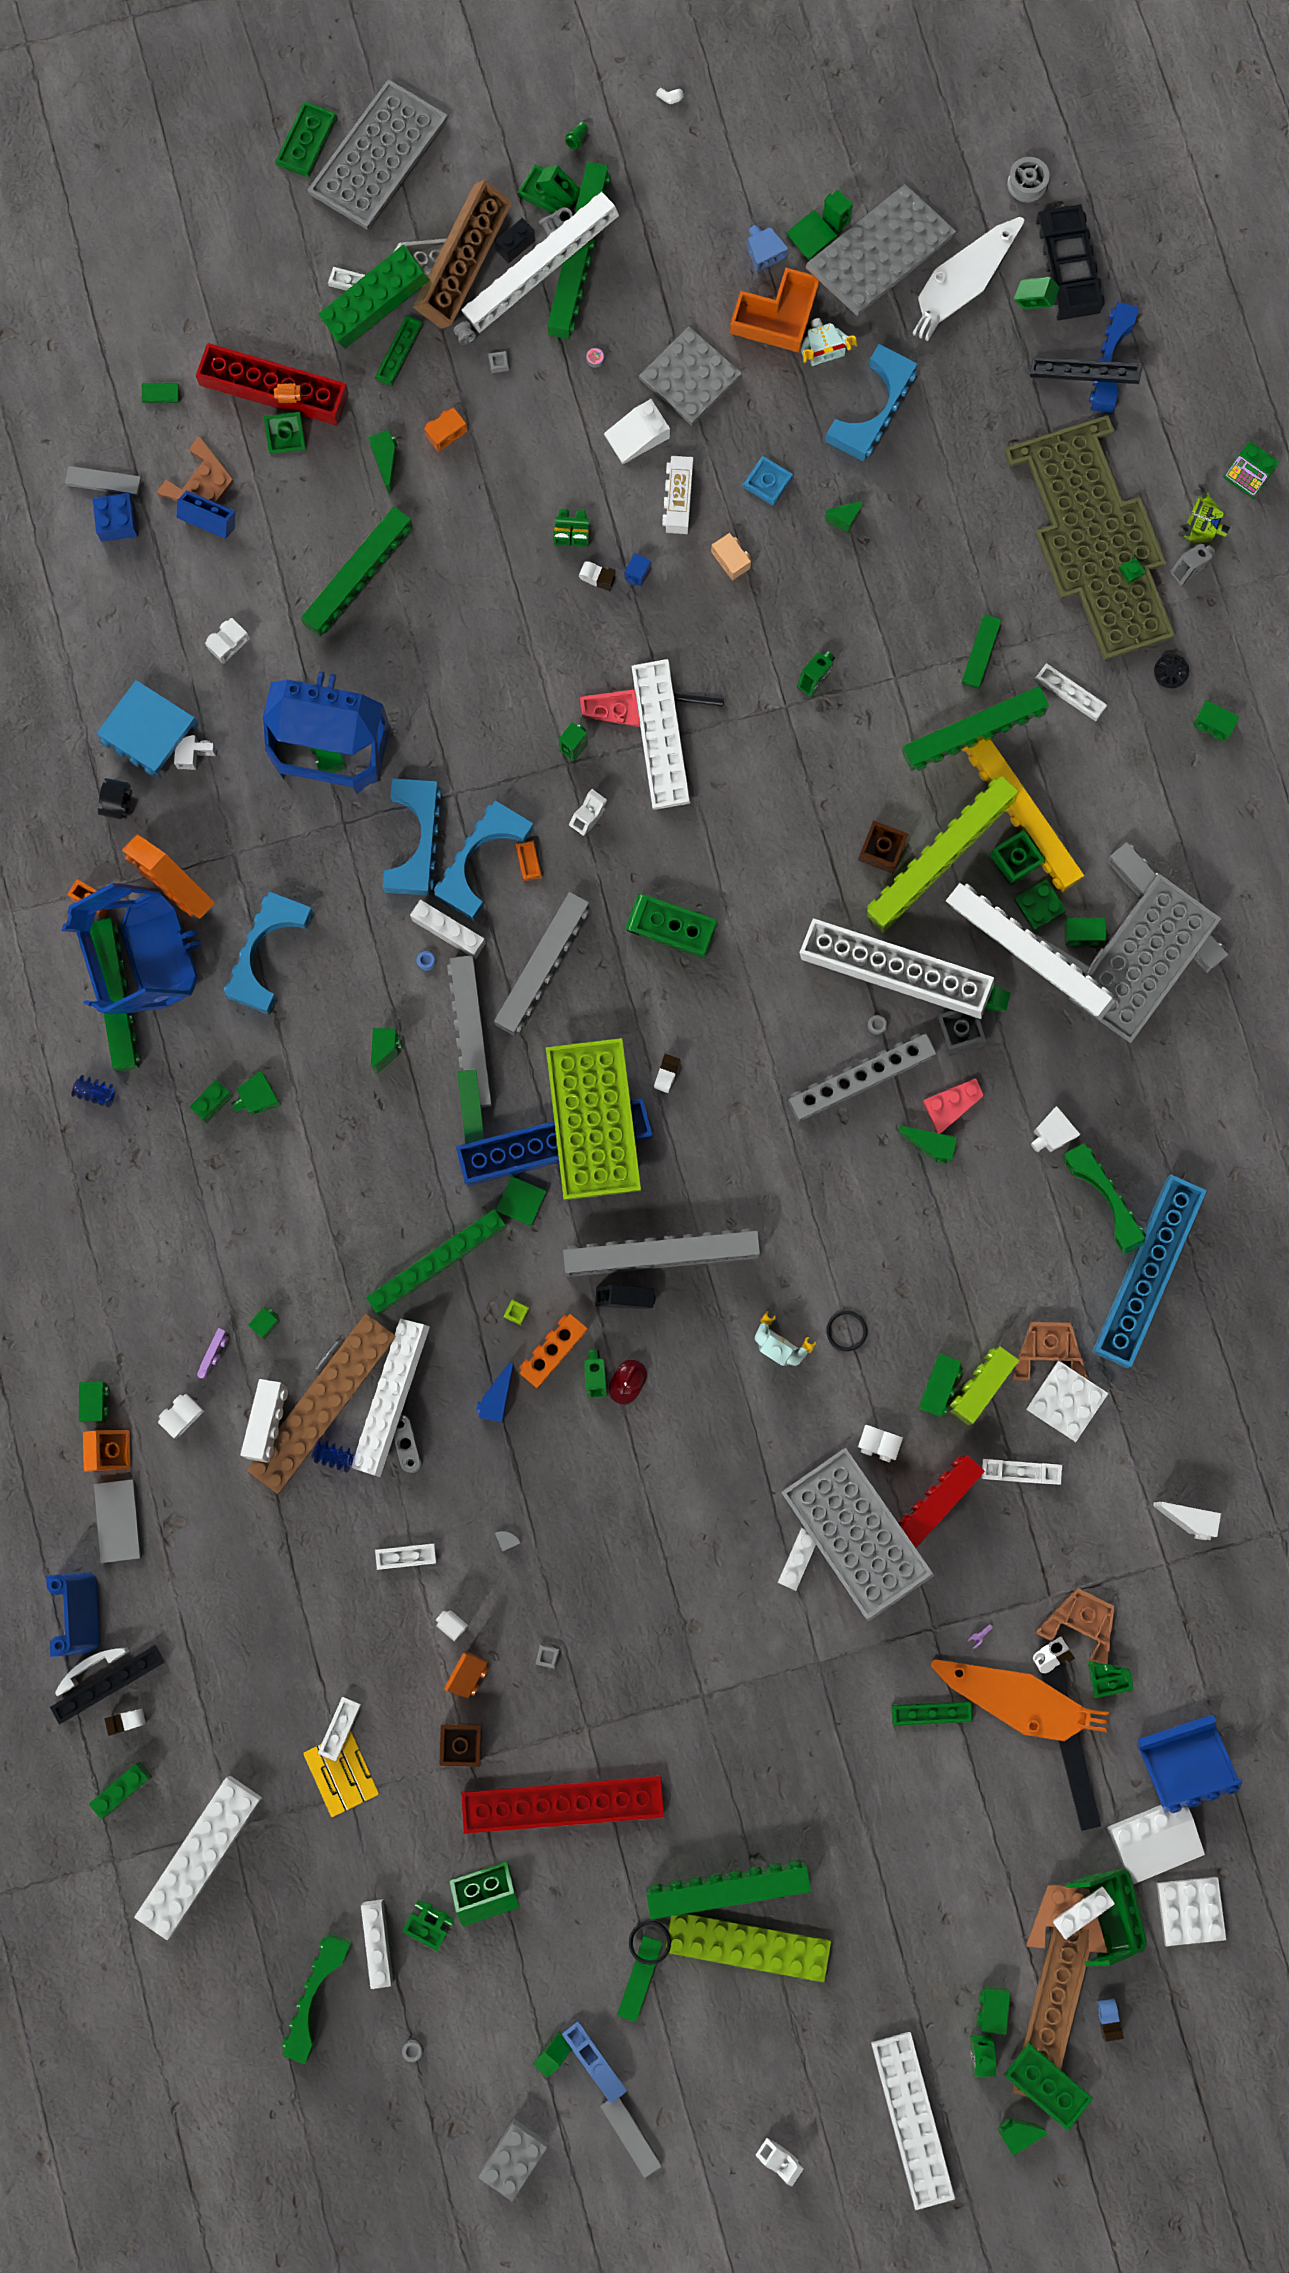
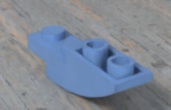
M579 2021L562 2033L573 2052L611 2104L627 2092L625 2086Z

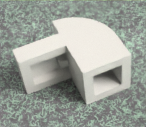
M195 735L187 736L182 739L175 749L174 764L177 769L196 770L197 755L216 756V747L207 740H202L198 743Z
M592 789L587 794L583 805L574 813L569 826L584 836L603 814L607 799Z
M766 2138L756 2154V2157L766 2167L775 2171L790 2186L794 2185L803 2171V2167L798 2163L799 2160L768 2138Z

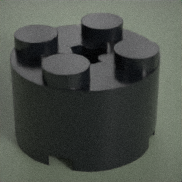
M105 778V782L101 786L98 802L102 804V809L98 808V815L121 820L123 818L127 819L129 812L127 801H131L133 793L131 785L128 782Z

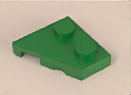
M1088 1661L1092 1692L1095 1699L1134 1690L1131 1672L1128 1668Z

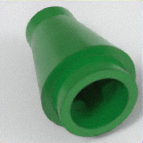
M580 122L578 126L566 134L565 143L570 149L576 150L581 147L588 131V126L584 122Z

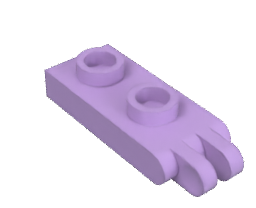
M220 1328L217 1329L197 1373L199 1378L205 1379L213 1364L216 1365L218 1363L220 1349L226 1346L229 1332Z

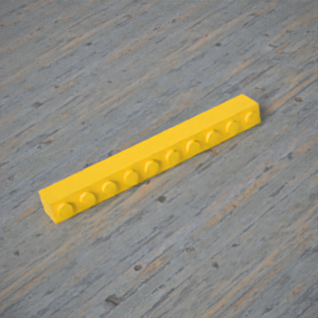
M983 739L972 748L965 747L961 749L967 752L970 763L978 768L981 779L984 782L986 781L988 785L994 778L999 779L1003 776L1018 790L1016 801L1005 812H1008L1010 815V820L1014 827H1018L1020 831L1024 830L1045 860L1042 867L1047 874L1050 873L1055 887L1057 889L1060 888L1064 892L1080 882L1084 874L991 739L988 741Z

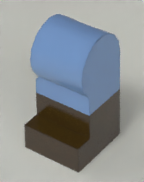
M1115 1999L1097 2001L1102 2038L1106 2042L1124 2039Z

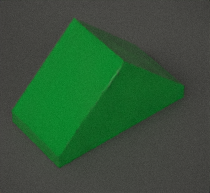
M862 501L826 510L825 521L849 533L861 512Z
M558 2032L532 2063L547 2078L562 2065L572 2050L562 2033Z

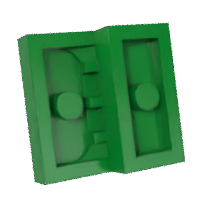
M815 210L806 215L786 233L809 261L838 238L837 234Z

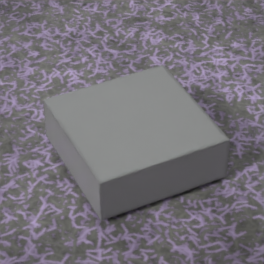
M506 351L488 354L491 373L509 371Z
M540 1644L535 1664L555 1669L560 1649Z

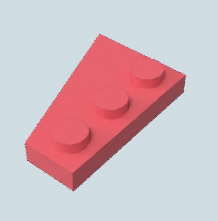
M635 690L580 697L582 717L640 727Z
M973 1079L923 1100V1103L936 1132L941 1134L984 1095L977 1079Z

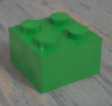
M1024 830L994 848L990 854L991 859L1010 886L1041 868L1045 862Z

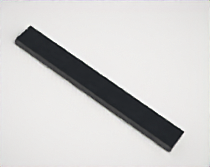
M1056 1667L1048 1673H1041L1044 1683L1068 1697L1061 1667ZM1076 1733L1067 1740H1058L1079 1826L1081 1831L1101 1827L1078 1733Z

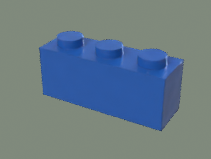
M187 490L177 500L178 519L225 539L235 529L236 511Z

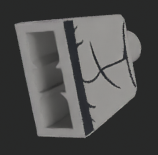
M1200 543L1181 555L1170 573L1182 586L1206 568L1215 555L1214 548L1212 546L1205 547Z

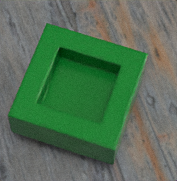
M1136 557L1119 567L1128 584L1144 576L1146 573Z

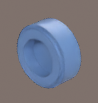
M423 951L417 956V965L421 970L429 971L434 968L436 959L433 953Z

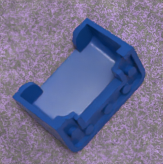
M89 1572L47 1575V1590L53 1595L63 1594L65 1635L56 1636L50 1642V1657L89 1653L97 1650L100 1646L98 1589L95 1575Z

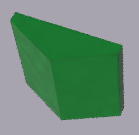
M300 412L263 416L269 454L306 450Z

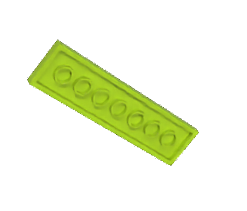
M689 1913L671 1916L668 1931L671 1936L669 1954L825 1982L831 1940Z

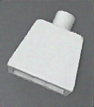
M1056 1106L1034 1130L1038 1138L1031 1143V1146L1036 1152H1039L1044 1147L1052 1152L1073 1141L1080 1134Z

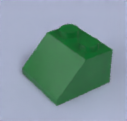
M373 1028L371 1067L375 1073L382 1071L399 1055V1050H402L403 1039L396 1029Z

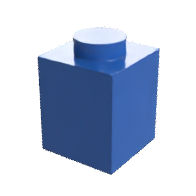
M634 553L625 570L626 581L634 586L636 584L642 586L651 569V560Z

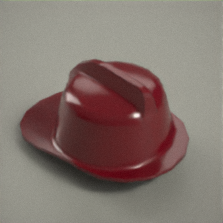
M626 1360L617 1368L608 1387L609 1395L616 1403L622 1405L629 1404L639 1395L647 1378V1371L642 1363L636 1360Z

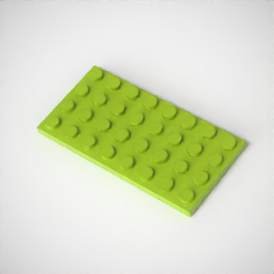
M622 1038L546 1047L564 1200L641 1191Z

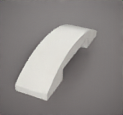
M983 1459L982 1469L985 1472L982 1474V1479L1061 1485L1062 1465Z
M111 1649L83 1660L65 1676L55 1694L61 1696L77 1686L78 1682L75 1677L102 1659L106 1658L108 1663L114 1662L128 1653L129 1649Z

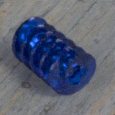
M81 1075L74 1083L71 1096L75 1097L77 1095L78 1099L84 1097L85 1101L91 1100L94 1104L99 1102V1105L104 1106L106 1104V1107L110 1108L114 1101L115 1090H113V1084L106 1088L105 1081L99 1086L98 1079L91 1083V1077L84 1081V1075Z
M321 1439L317 1440L312 1453L314 1463L318 1464L321 1460L322 1465L326 1466L329 1462V1467L333 1468L336 1465L337 1470H341L344 1466V1472L346 1473L350 1471L355 1452L351 1454V1448L343 1452V1446L341 1445L336 1450V1443L328 1447V1441L321 1445Z

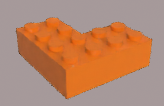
M785 268L776 300L740 291L730 323V334L800 353L820 281L814 275Z
M138 834L122 849L126 854L125 859L131 865H134L142 876L161 888L164 894L175 901L176 905L190 917L194 915L201 919L215 904L166 853Z

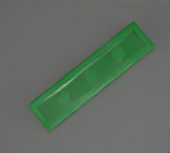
M405 316L375 375V380L391 387L393 386L423 326V322L410 316Z
M983 615L961 684L979 689L1001 619Z
M477 1069L457 1071L465 1144L484 1139Z
M971 1701L891 1705L893 1726L973 1722Z
M644 1935L637 1955L645 1960H655L659 1956L663 1942ZM635 1959L617 2016L633 2022L637 2021L656 1964L647 1965Z

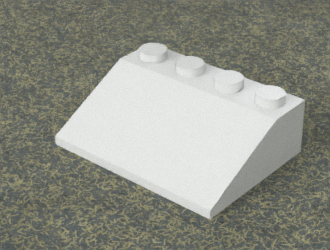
M1159 1805L1107 1827L1123 1868L1130 1873L1133 1884L1205 1855L1188 1806L1182 1807L1181 1811L1171 1814V1812L1164 1813L1162 1805Z

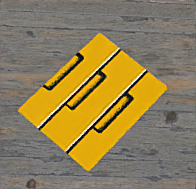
M351 1731L337 1761L318 1754L321 1744L303 1753L331 1817L379 1794Z

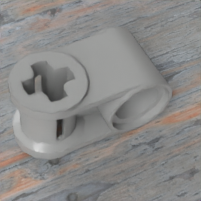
M561 208L539 221V225L543 226L547 234L546 238L563 225L564 222L561 220V216L564 213H569L570 218L574 216L570 209Z

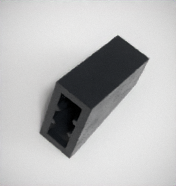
M622 1285L596 1287L595 1307L653 1308L656 1301L653 1288Z

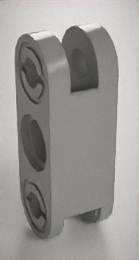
M401 1415L394 1434V1441L402 1469L409 1473H415L421 1468V1457L412 1422L408 1417ZM400 1422H404L403 1428L398 1427ZM406 1438L411 1441L409 1449H403L401 1446V1442ZM412 1459L414 1461V1465L410 1467L408 1465V1462Z

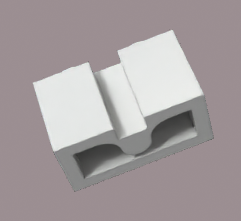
M233 618L224 621L220 626L221 630L217 634L212 633L209 635L205 642L208 650L223 664L250 640L248 633Z

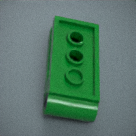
M638 894L625 930L634 935L705 959L718 922L716 919L647 895ZM673 924L680 925L678 930H671ZM691 930L698 931L695 937L688 935Z

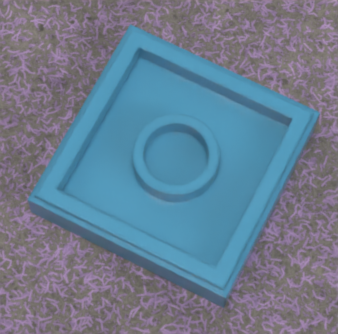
M762 456L744 482L743 488L774 506L794 474Z

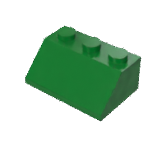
M507 1861L450 1880L456 1914L462 1927L520 1908L517 1891Z

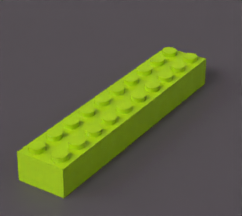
M1003 776L999 779L994 778L989 783L988 790L985 793L983 791L980 792L974 799L975 803L972 806H966L961 812V817L958 820L956 818L953 819L948 825V830L945 833H939L934 839L935 843L931 847L929 845L925 847L921 852L922 856L918 860L914 859L907 866L909 869L904 874L901 872L894 879L895 883L891 887L887 886L881 892L882 896L877 901L874 899L867 906V918L882 933L1016 801L1018 790Z

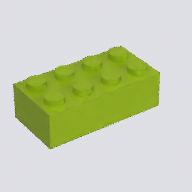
M1001 1346L989 1350L984 1357L986 1362L979 1365L973 1372L975 1376L973 1380L970 1379L962 1387L963 1394L956 1396L950 1404L952 1407L950 1412L968 1426L974 1424L1019 1362L1016 1357Z

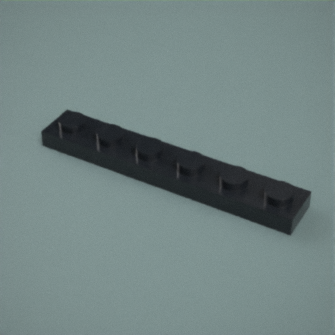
M1033 357L1029 374L1030 377L1139 384L1143 367L1142 364Z
M154 1645L52 1705L50 1709L60 1725L164 1664L165 1661L157 1646Z

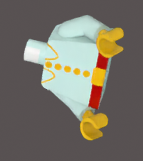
M816 318L811 321L813 329H810L807 332V337L803 339L801 353L803 355V362L805 363L807 359H810L811 365L814 366L843 357L845 355V346H847V350H851L852 345L857 347L858 344L855 336H847L831 323L823 325L821 319Z
M767 1311L761 1318V1324L755 1335V1341L759 1345L760 1352L782 1366H797L808 1353L812 1352L816 1342L814 1344L808 1343L809 1337H807L802 1348L794 1345L769 1328L776 1319V1316L774 1315L772 1319L769 1318Z

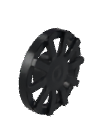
M1175 654L1164 655L1154 666L1155 679L1165 688H1178L1188 679L1189 665L1183 657ZM1167 658H1171V663H1170V664H1169ZM1174 659L1179 660L1176 664H1174ZM1162 660H1164V662L1166 663V666L1163 665V664H1160V662H1161ZM1182 662L1184 666L1178 667V665ZM1158 666L1163 668L1164 671L1157 672ZM1180 670H1186V674L1179 672ZM1160 674L1165 676L1162 680L1159 677ZM1178 675H1180V676H1182V677H1185V678L1181 681V680L1179 679ZM1166 679H1169L1170 684H1167L1164 681ZM1173 679H1176L1178 684L1173 685Z

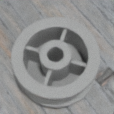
M1023 157L1017 160L1011 167L1007 182L1010 194L1021 202L1030 203L1040 199L1044 195L1049 181L1048 167L1042 160L1035 157Z

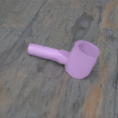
M989 1624L979 1634L975 1633L968 1638L967 1642L971 1639L975 1640L976 1645L973 1648H977L982 1643V1638L993 1627Z

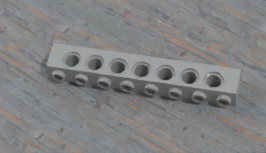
M920 1033L910 1038L911 1041L905 1044L900 1042L894 1045L893 1050L888 1052L883 1050L877 1053L876 1058L872 1060L866 1058L860 1061L859 1066L855 1068L850 1066L842 1070V1074L838 1076L833 1074L825 1078L824 1083L818 1084L817 1082L808 1086V1090L803 1093L797 1091L791 1094L788 1104L797 1122H801L934 1058L936 1052L927 1034L922 1036ZM907 1049H916L917 1055H909ZM897 1056L900 1059V1063L893 1064L890 1058ZM880 1064L883 1067V1071L876 1072L873 1066ZM862 1072L866 1075V1079L860 1081L857 1079L856 1074ZM842 1080L847 1081L849 1087L843 1089L839 1086V1082ZM822 1090H831L832 1096H823ZM812 1097L815 1100V1104L807 1105L804 1099Z

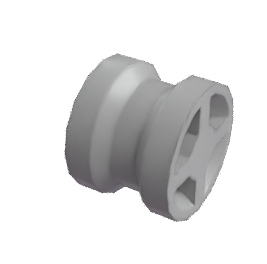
M468 321L459 323L453 329L455 335L459 337L458 341L461 345L472 342L476 337Z

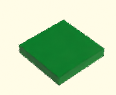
M511 1176L496 1212L532 1227L547 1191Z

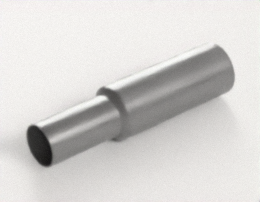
M336 1341L315 1369L321 1373L342 1344Z

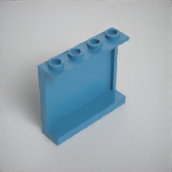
M135 680L96 734L100 738L99 742L105 747H113L115 749L114 752L121 757L127 756L130 758L129 761L136 767L141 765L144 767L143 770L153 777L155 774L161 778L159 770L190 728L196 730L199 723L195 717Z

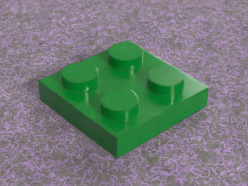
M1047 879L1014 898V902L1033 931L1066 912L1065 907Z

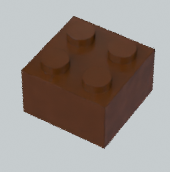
M873 820L858 861L893 874L908 833Z
M442 1723L439 1766L480 1767L482 1724Z

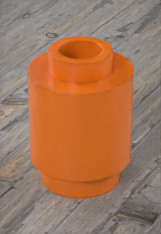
M296 383L277 384V388H274V398L278 399L279 403H297V401L302 399L301 386L296 385Z

